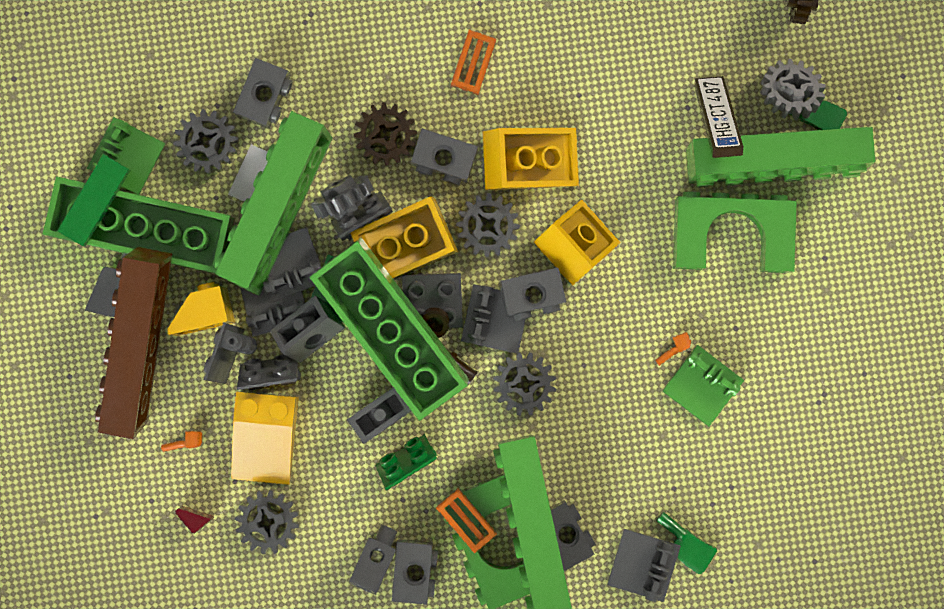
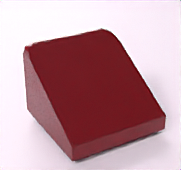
M185 506L175 511V514L194 534L214 518L212 515Z

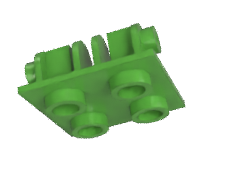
M113 117L87 169L93 172L104 154L131 170L122 187L140 195L166 143Z
M697 345L662 392L709 427L731 397L736 396L740 391V386L744 380Z

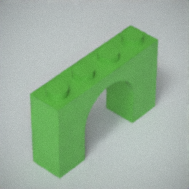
M683 192V197L678 196L675 199L673 269H705L707 233L710 225L720 215L737 213L749 218L756 225L760 233V272H795L797 201L788 200L787 195H771L770 200L759 199L758 194H741V199L730 198L729 193H712V198L700 197V192Z
M504 473L462 491L484 518L494 511L511 505L510 499H504L499 479L505 478ZM457 497L454 500L456 504L478 528L480 522ZM450 505L445 507L447 512L476 544L475 534ZM458 533L452 534L458 551L464 549L468 560L463 563L469 578L475 577L478 582L479 588L475 589L481 606L487 604L488 609H496L530 594L529 588L523 589L518 567L524 566L523 561L510 566L494 565L484 559L479 551L474 553Z

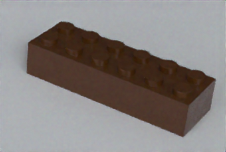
M137 247L124 256L123 260L120 259L118 261L116 277L120 278L119 288L114 290L112 297V307H116L114 318L110 319L107 331L108 336H111L110 347L106 348L103 364L107 365L106 376L102 377L99 386V393L103 394L102 405H98L95 414V422L99 423L98 433L134 439L147 424L173 253Z

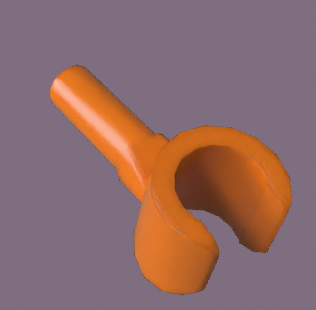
M687 332L673 337L675 347L670 348L655 360L659 366L673 355L685 351L691 346V340Z
M185 431V441L163 444L161 449L163 452L178 448L200 447L202 444V432Z

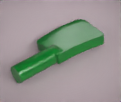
M823 100L816 113L811 112L808 118H804L800 114L798 119L818 130L840 129L847 117V111L831 102Z
M662 512L656 521L677 537L673 542L681 546L677 558L697 574H703L717 553V548L698 538L688 529H684L665 512Z

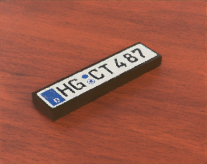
M724 76L695 78L694 87L712 157L742 156L744 146Z

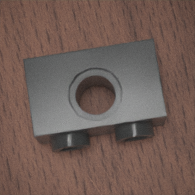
M255 58L233 113L237 117L270 129L271 124H276L280 117L282 108L279 107L282 97L288 96L293 84V80H290L291 75L289 71ZM263 88H269L272 90V97L265 102L259 101V91Z
M422 128L411 164L416 167L415 171L420 174L432 177L434 172L443 175L444 181L460 186L461 181L468 182L478 146ZM443 151L450 153L452 156L451 163L447 166L437 164L435 158L438 153Z
M559 268L499 282L506 316H514L515 321L531 318V312L543 310V314L561 311L560 305L566 303ZM536 288L539 290L541 299L538 303H530L526 299L525 292L527 289Z
M315 295L270 332L281 353L301 363L345 329V326L332 306Z
M393 387L348 418L347 421L362 443L365 444L411 412V409Z
M563 500L550 507L564 571L595 555L591 547L596 544L588 529L583 532L580 529L577 521L582 518L574 504L568 506L566 501ZM565 526L572 527L575 532L573 539L568 542H563L558 537L559 530Z
M397 540L391 602L427 605L428 597L434 598L435 580L430 579L431 567L437 568L438 550H432L433 542ZM413 564L420 565L424 570V575L420 579H412L407 574V568Z

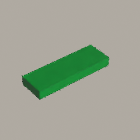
M103 154L57 232L86 247L131 170Z

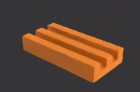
M472 30L468 31L451 87L460 88L479 95L497 40L496 38ZM472 39H478L465 81L460 82V75ZM487 42L489 44L475 86L470 85L483 43Z
M459 488L436 507L474 553L497 535L493 527ZM457 497L487 530L488 534L486 536L479 531L454 500ZM448 505L452 507L480 540L477 544L471 540L447 512L445 507Z

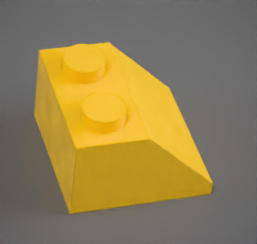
M580 200L534 241L541 252L556 268H559L560 273L572 286L621 243L583 200Z
M215 282L198 285V291L191 292L171 322L167 329L168 334L181 336L220 327L223 323H235L228 289L215 284Z

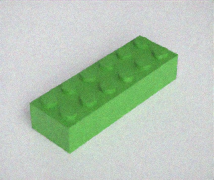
M291 111L288 118L285 117L282 120L278 131L280 134L276 145L272 144L266 155L268 162L264 171L258 172L253 183L255 190L251 198H247L242 205L240 212L242 218L238 226L234 225L228 236L230 243L227 250L219 255L215 264L217 269L215 275L258 296L262 292L263 282L267 281L333 139L323 124Z
M873 127L742 135L741 139L744 146L742 156L713 158L708 138L693 139L686 148L688 184L696 183L698 188L712 187L714 182L725 181L727 186L741 185L743 180L755 179L756 184L773 182L772 178L784 177L785 182L800 181L802 176L813 175L814 180L831 178V174L842 173L843 178L860 176L861 172H866L867 168L876 162Z
M56 176L43 235L74 242L57 232L85 183ZM118 191L87 245L125 254L130 253L137 247L173 253L171 264L215 274L217 271L215 268L216 261L219 255L227 250L229 245L228 236L234 225L235 218L230 215Z
M362 237L309 277L419 421L468 386L469 378Z
M527 435L497 442L498 449L493 450L497 469L503 468L505 478L499 479L504 499L509 498L511 504L510 508H506L510 529L516 528L518 536L512 538L517 559L522 558L524 564L523 567H518L523 589L529 588L530 596L525 597L527 609H572L535 436Z

